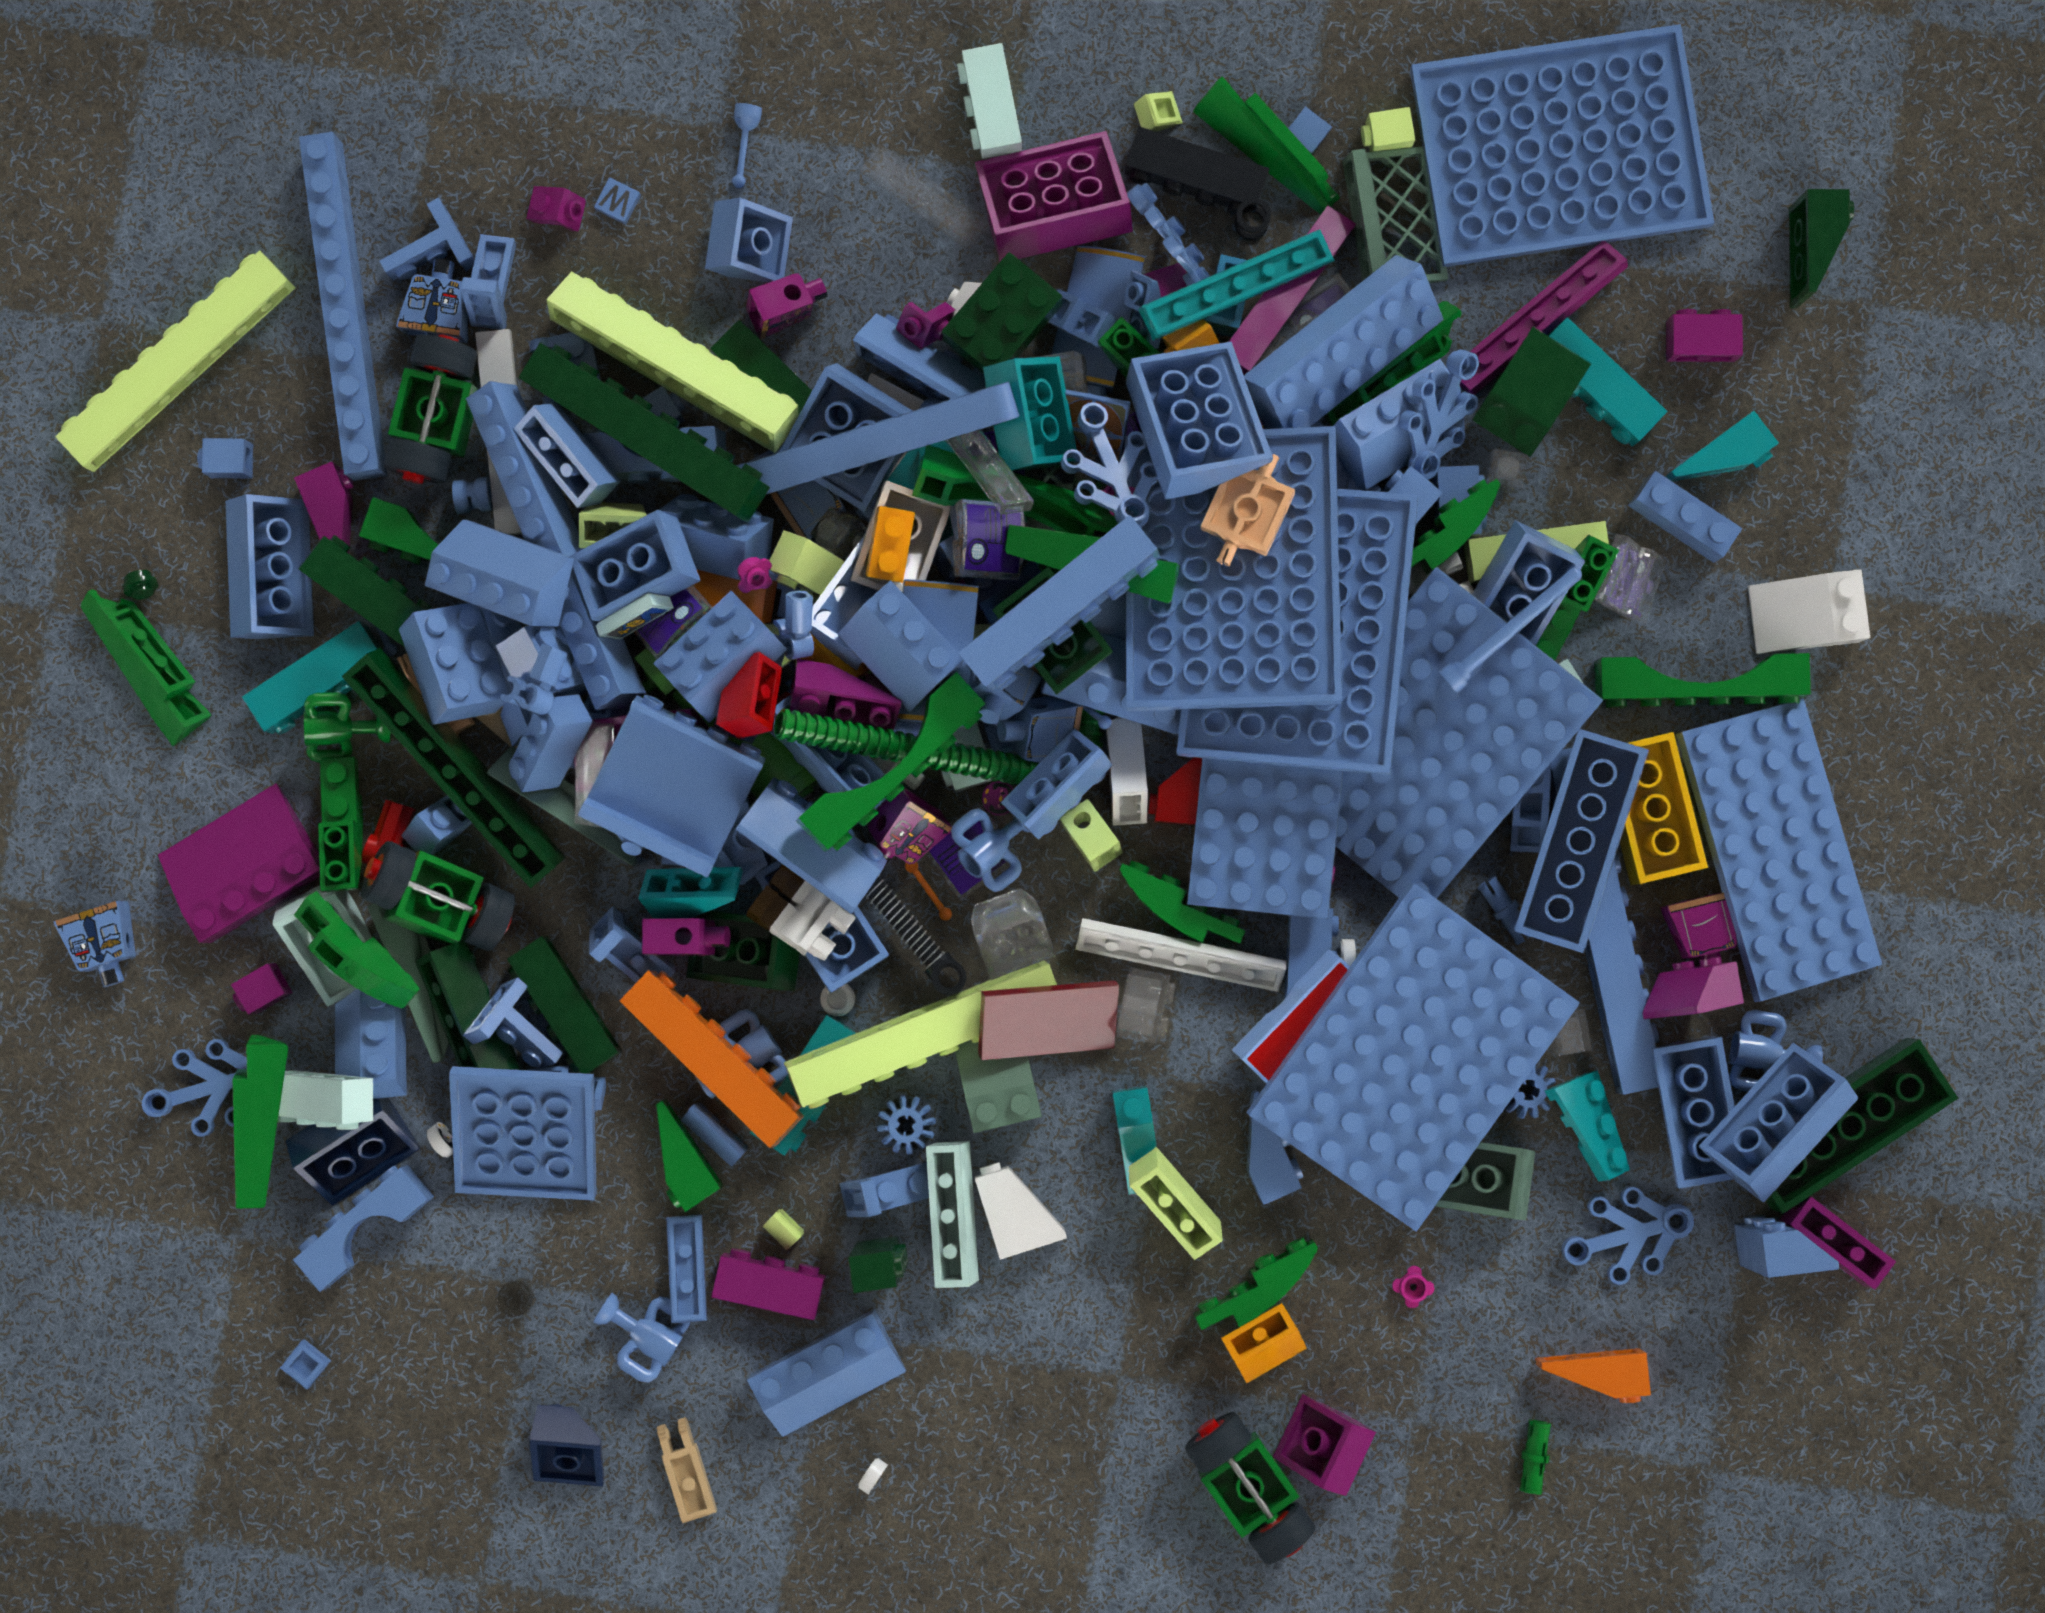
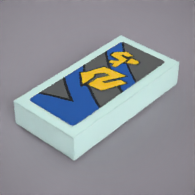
M647 593L598 622L595 626L599 637L621 640L674 607L670 597Z

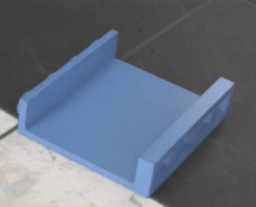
M644 695L643 698L636 696L578 816L708 878L766 758L760 756L761 750L751 744L742 742L740 746L728 740L729 735L718 728L710 726L707 730L695 724L697 720L685 712L677 711L674 714L664 709V703L652 696Z

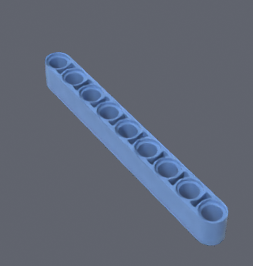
M1005 382L745 463L763 474L760 481L770 487L766 493L770 494L1019 417L1010 384ZM742 463V464H739V465H736V466H738L739 468L742 469V467H743V465H744L745 463Z

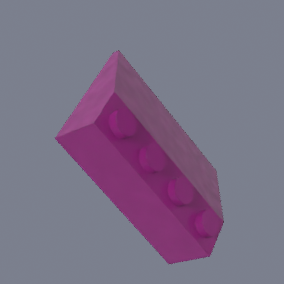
M1107 131L975 162L999 261L1008 252L1021 259L1133 232L1130 201Z
M275 783L158 854L181 913L199 943H213L320 878L319 852L278 783Z

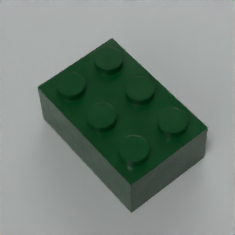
M1008 252L942 330L943 341L984 374L983 367L1018 358L1060 309L1063 296L1017 257Z

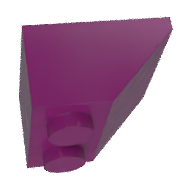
M1721 957L1699 960L1700 966H1694L1693 960L1673 963V970L1659 973L1642 1012L1643 1019L1699 1014L1743 1004L1744 999L1737 962L1722 963Z
M1302 1394L1273 1457L1320 1488L1347 1496L1376 1432L1354 1418Z

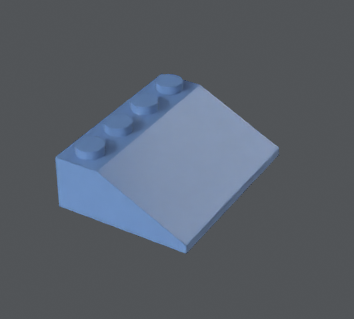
M1232 342L1131 359L1126 386L1165 500L1201 493L1272 462L1273 456Z

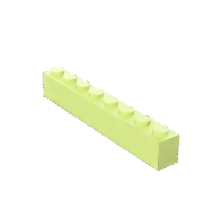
M260 250L256 254L248 255L242 260L239 269L231 277H225L215 285L214 292L207 299L196 302L189 309V315L179 324L171 325L164 332L162 340L154 347L151 346L143 350L137 358L138 361L129 370H123L113 378L112 385L106 391L94 395L87 402V408L83 412L65 421L61 426L62 431L55 437L84 468L95 472L296 287Z
M571 271L546 299L550 320L774 453L784 443L799 416L798 404L790 396L783 393L779 394L770 389L761 379L748 376L740 371L732 362L721 360L714 356L702 344L692 343L682 337L673 327H665L658 323L646 311L636 310L626 304L620 296L609 294L602 290L593 280L587 277L582 278Z
M1041 959L783 1063L802 1108L807 1105L810 1109L816 1108L829 1102L828 1097L840 1092L842 1095L852 1094L862 1088V1083L872 1079L875 1082L884 1081L894 1076V1070L907 1066V1069L919 1067L927 1062V1057L937 1053L940 1056L951 1054L959 1049V1044L969 1040L972 1043L979 1042L981 991L1057 984L1050 964Z

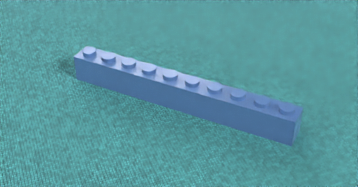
M334 132L299 136L344 474L353 481L388 476L387 469L384 467L385 452L343 143Z
M489 381L467 397L466 400L524 540L571 556L584 548H579V532L561 489L513 430L528 412L517 385ZM572 566L559 624L595 710L622 709L630 704L636 696L641 697L646 694V691L624 639L599 637L595 626L598 622L591 619Z
M1572 748L1561 750L1552 761L1550 795L1553 807ZM1616 853L1585 948V954L1616 1093L1625 1095L1658 1088L1651 1049L1656 1048L1655 1043H1659V1035L1655 1023H1650V1019H1643L1642 1012L1650 995L1646 988L1643 989L1640 975L1644 974V967L1640 955H1635L1632 941H1636V931L1633 922L1627 919L1625 907L1629 906V900L1625 887H1620L1617 873H1621V863Z

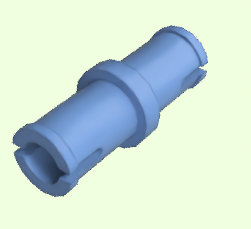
M1496 875L1487 879L1495 891L1494 893L1491 892L1485 881L1477 889L1494 910L1493 917L1496 921L1501 920L1514 939L1515 944L1518 945L1525 941L1521 933L1514 931L1520 914L1518 910L1519 904L1516 899L1511 900Z

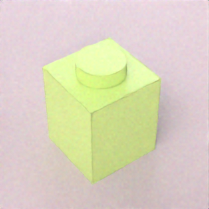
M1410 107L1369 113L1365 125L1361 126L1363 146H1369L1370 152L1412 148L1415 142Z

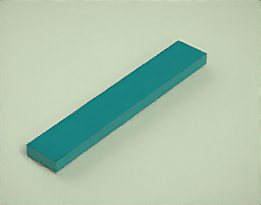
M1319 229L1147 303L1138 310L1154 341L1327 266L1335 260Z

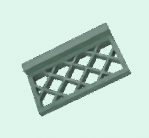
M1423 146L1365 152V149L1352 150L1342 163L1352 221L1356 223L1354 235L1362 281L1395 255L1404 257L1397 250L1405 239L1421 250L1414 262L1418 263L1424 253L1436 261L1438 273L1426 274L1429 283L1448 280L1447 268L1442 265ZM1418 156L1420 171L1415 178L1399 166L1404 158ZM1391 159H1398V161L1395 163ZM1371 161H1381L1391 169L1383 181L1371 173ZM1394 172L1410 184L1402 196L1386 185ZM1421 176L1423 184L1418 181ZM1413 187L1425 195L1426 204L1421 211L1405 200ZM1380 191L1396 202L1389 214H1386L1377 207L1376 197ZM1399 206H1402L1415 217L1407 229L1391 218ZM1426 210L1428 212V217L1424 215ZM1418 221L1424 223L1431 230V238L1426 244L1411 233V230ZM1386 224L1402 235L1394 248L1382 239L1381 231ZM1432 242H1433V248H1434V250H1432V249L1430 248V245L1432 244Z

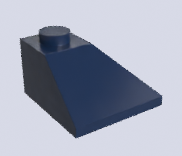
M537 1404L529 1438L534 1481L603 1487L604 1469L601 1439L573 1407H564L559 1404Z

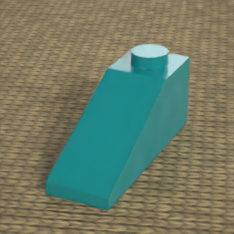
M1752 411L1665 477L1674 482L1743 470L1750 464L1758 468L1773 457L1770 450L1778 445L1779 442L1757 413Z
M713 867L708 878L688 868L647 869L638 899L654 919L693 918L735 901L743 869L741 867Z
M1146 1086L1112 1091L1128 1195L1136 1194L1130 1187L1129 1166L1157 1147L1148 1088Z

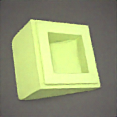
M1172 91L1145 94L1134 103L1140 125L1143 128L1157 132L1182 124Z
M779 1209L763 1226L786 1250L804 1234V1230L783 1209Z

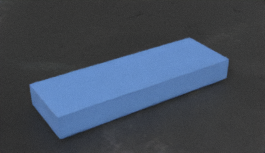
M702 1215L666 1217L671 1323L708 1321Z

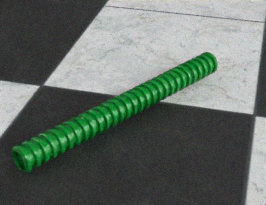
M786 708L780 710L774 724V733L778 740L783 741L786 738L788 742L792 743L797 740L799 744L804 745L807 742L809 746L814 747L818 745L819 748L824 749L828 746L830 750L835 751L839 749L840 752L844 753L849 750L851 754L856 755L859 753L865 757L870 755L871 758L880 757V759L886 761L890 758L892 762L896 763L907 755L918 736H914L912 733L904 734V732L898 730L894 733L892 729L884 730L882 727L873 728L872 725L863 726V724L857 722L853 725L851 721L846 720L842 722L841 719L837 718L832 721L831 717L825 716L822 718L816 714L811 716L810 713L804 712L801 714L800 711L796 710L790 713V710ZM953 743L942 754L936 749L927 758L931 763L929 767L933 770L941 769L944 772L951 771L954 774L961 773V775H971V777L975 778L980 776L981 779L988 780L990 778L992 781L997 782L1000 780L1002 783L1007 784L1010 782L1012 785H1018L1039 764V762L1024 760L1018 754L1014 756L1013 753L1007 752L1004 754L1003 751L997 750L994 752L993 749L987 748L985 750L983 747L977 746L975 748L973 745L968 744L965 746L963 743Z

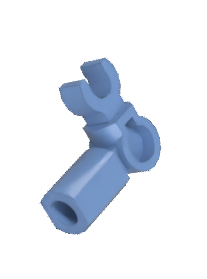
M807 591L787 593L785 618L773 620V624L779 630L777 639L787 648L784 654L789 660L810 657L814 653V642L809 632L812 630L813 596Z
M542 644L530 674V678H533L532 682L527 683L525 680L517 677L508 676L507 681L513 683V691L510 695L501 694V700L513 705H519L523 709L540 715L547 713L552 707L554 700L552 691H550L551 686H556L568 653Z

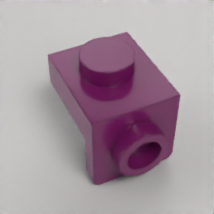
M534 186L526 219L533 223L561 225L570 231H579L586 200L563 187Z
M909 302L903 309L896 330L918 348L923 349L937 340H943L942 330L950 322L956 309L944 302L926 313L913 302Z

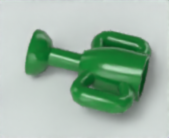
M339 692L314 693L306 698L304 702V743L307 746L306 754L311 761L320 763V760L350 757L353 751L350 741L352 734H376L378 739L384 743L391 744L390 730L378 717L376 720L352 721L351 717H349L351 701L345 694ZM340 706L338 712L317 711L315 707ZM339 743L342 749H317L318 745H332Z

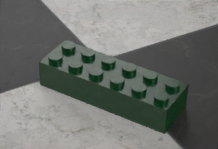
M1904 1038L1845 1077L1858 1096V1100L1769 1196L1766 1202L1771 1210L1782 1214L1959 1099L1920 1039Z

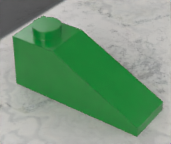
M667 1099L656 1104L665 1180L670 1188L666 1193L677 1209L682 1206L686 1212L724 1185Z

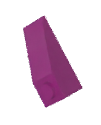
M329 462L294 477L319 539L325 536L330 540L335 535L350 546L353 497L350 488H353L354 484L352 479L344 474V469H341L334 462Z

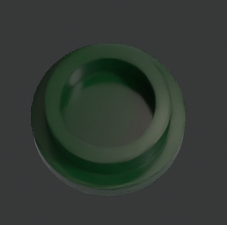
M136 570L124 577L122 589L126 596L142 600L152 596L153 591L158 588L159 584L150 571Z

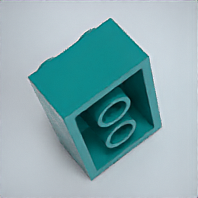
M1060 356L1014 358L983 367L986 388L1009 382L1019 413L1017 418L993 425L1002 472L1061 465V459L1067 450H1077L1069 404L1065 396L1066 388ZM1067 458L1069 463L1076 461L1073 458Z

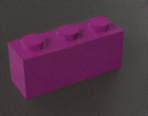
M1811 1196L1785 1212L1778 1220L1779 1222H1785L1787 1227L1800 1231L1837 1260L1839 1268L1860 1284L1876 1290L1896 1263L1894 1259Z
M731 1248L730 1253L724 1252L720 1257L712 1298L815 1320L826 1275L819 1274L820 1268L813 1265L799 1264L798 1269L784 1266L786 1260L765 1256L764 1261L752 1259L751 1252Z

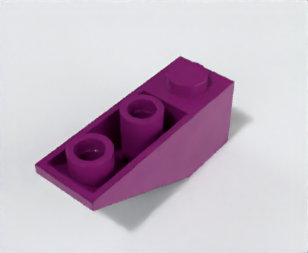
M797 659L790 690V713L796 710L800 711L801 714L806 712L810 713L811 716L816 714L822 718L827 716L831 717L832 720L835 718L841 719L842 722L847 720L853 724L857 722L864 726L872 725L873 727H882L883 729H895L901 700L832 664Z

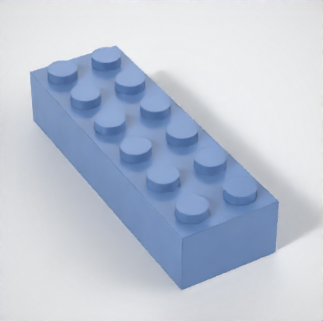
M1395 255L1244 375L1254 406L1265 429L1312 426L1444 320L1422 264Z
M1127 516L959 651V655L986 688L992 691L997 688L1002 691L1018 678L1014 673L1025 665L1031 668L1045 656L1042 650L1052 642L1058 646L1074 633L1071 627L1082 619L1084 623H1087L1102 610L1099 605L1110 597L1114 601L1130 588L1127 582L1138 574L1143 578L1158 566L1156 559L1160 557L1158 549L1132 516Z
M1582 729L1578 730L1515 926V932L1584 953L1649 753L1648 749Z

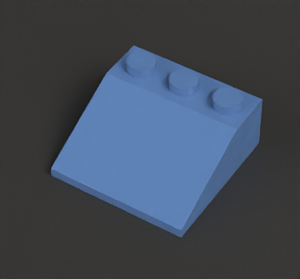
M838 363L824 368L779 452L913 410ZM904 453L815 479L814 481L865 512L881 489L883 482L887 480Z

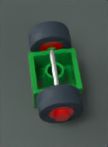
M420 334L416 336L410 364L422 371L404 368L388 435L393 439L388 444L384 460V467L386 469L403 475L402 479L412 483L423 484L424 481L444 483L447 478L451 455L464 458L474 419L466 398L478 390L472 383L465 382L464 380H470L477 358L476 350L460 343L454 337L443 334L438 336Z
M387 841L381 846L375 857L371 858L366 867L361 892L362 898L385 908L384 920L444 945L454 944L462 939L464 942L475 945L478 948L491 951L499 943L511 924L515 906V896L512 893L491 884H485L481 887L484 877L421 850L413 852L394 842Z
M1229 1412L1217 1419L1212 1418L1205 1422L1185 1445V1451L1199 1470L1198 1473L1201 1481L1238 1534L1243 1538L1251 1532L1248 1537L1249 1543L1257 1551L1258 1556L1265 1564L1275 1563L1298 1552L1316 1529L1315 1524L1301 1504L1298 1502L1292 1503L1300 1496L1255 1431L1250 1433L1235 1412Z

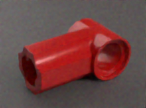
M385 800L375 832L368 837L362 852V863L368 865L371 858L375 857L378 850L387 841L407 848L406 840L401 835L413 820L416 809Z

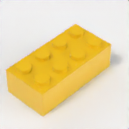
M1674 732L1629 742V744L1649 750L1620 840L1630 885L1647 883L1708 868Z

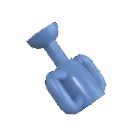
M977 808L970 810L957 820L951 829L953 840L961 847L958 851V858L968 873L976 878L982 877L988 889L993 892L1002 891L1015 881L1022 872L1021 862L1008 849L1009 840L1020 831H1029L1013 815V820L1001 830L994 829L987 813ZM980 821L983 833L971 841L965 838L963 833ZM1001 859L1008 862L1010 867L993 879L991 868L999 863Z
M748 1009L739 1010L720 1023V1026L727 1032L723 1037L734 1046L736 1042L730 1039L728 1034L749 1022L750 1033L742 1037L738 1044L751 1055L752 1058L749 1062L755 1068L761 1067L769 1061L778 1067L770 1073L777 1081L773 1085L775 1087L783 1082L788 1074L783 1063L786 1060L779 1055L782 1051L764 1024L760 1025V1021L754 1012ZM696 1077L709 1098L713 1099L716 1095Z
M1751 1010L1744 1014L1741 1019V1031H1736L1732 1037L1729 1055L1730 1063L1733 1065L1729 1079L1733 1087L1749 1092L1759 1080L1741 1077L1742 1071L1749 1067L1763 1069L1765 1074L1786 1051L1780 1045L1787 1027L1784 1017L1778 1013L1761 1010ZM1751 1024L1773 1026L1775 1030L1770 1038L1763 1035L1753 1034ZM1812 1045L1805 1050L1819 1061H1823L1821 1045Z
M612 1292L601 1307L593 1323L601 1325L612 1321L630 1333L629 1337L631 1339L617 1354V1364L622 1371L638 1381L649 1383L657 1378L661 1367L666 1366L682 1341L683 1336L681 1335L688 1329L690 1322L679 1323L671 1329L662 1323L656 1322V1314L659 1309L671 1316L670 1299L661 1296L651 1301L644 1319L637 1321L619 1309L618 1298ZM639 1349L644 1355L651 1358L650 1370L630 1359L629 1354Z

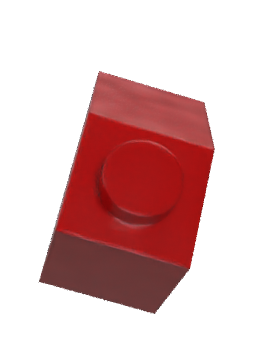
M761 652L753 653L722 690L716 724L739 739L772 731L782 667Z
M1192 758L1157 787V794L1150 793L1148 814H1154V822L1186 826L1196 825L1202 758Z

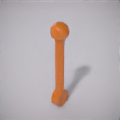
M918 862L914 864L905 863V869L909 873H913L939 910L940 919L943 921L950 920L952 917L951 909L944 907L920 873Z

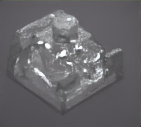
M1019 888L974 905L971 924L991 980L1056 956L1041 910L1035 898L1023 889Z

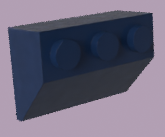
M388 1098L373 1099V1121L359 1122L358 1129L338 1130L336 1127H316V1124H312L285 1141L293 1169L332 1206L420 1149L415 1138Z

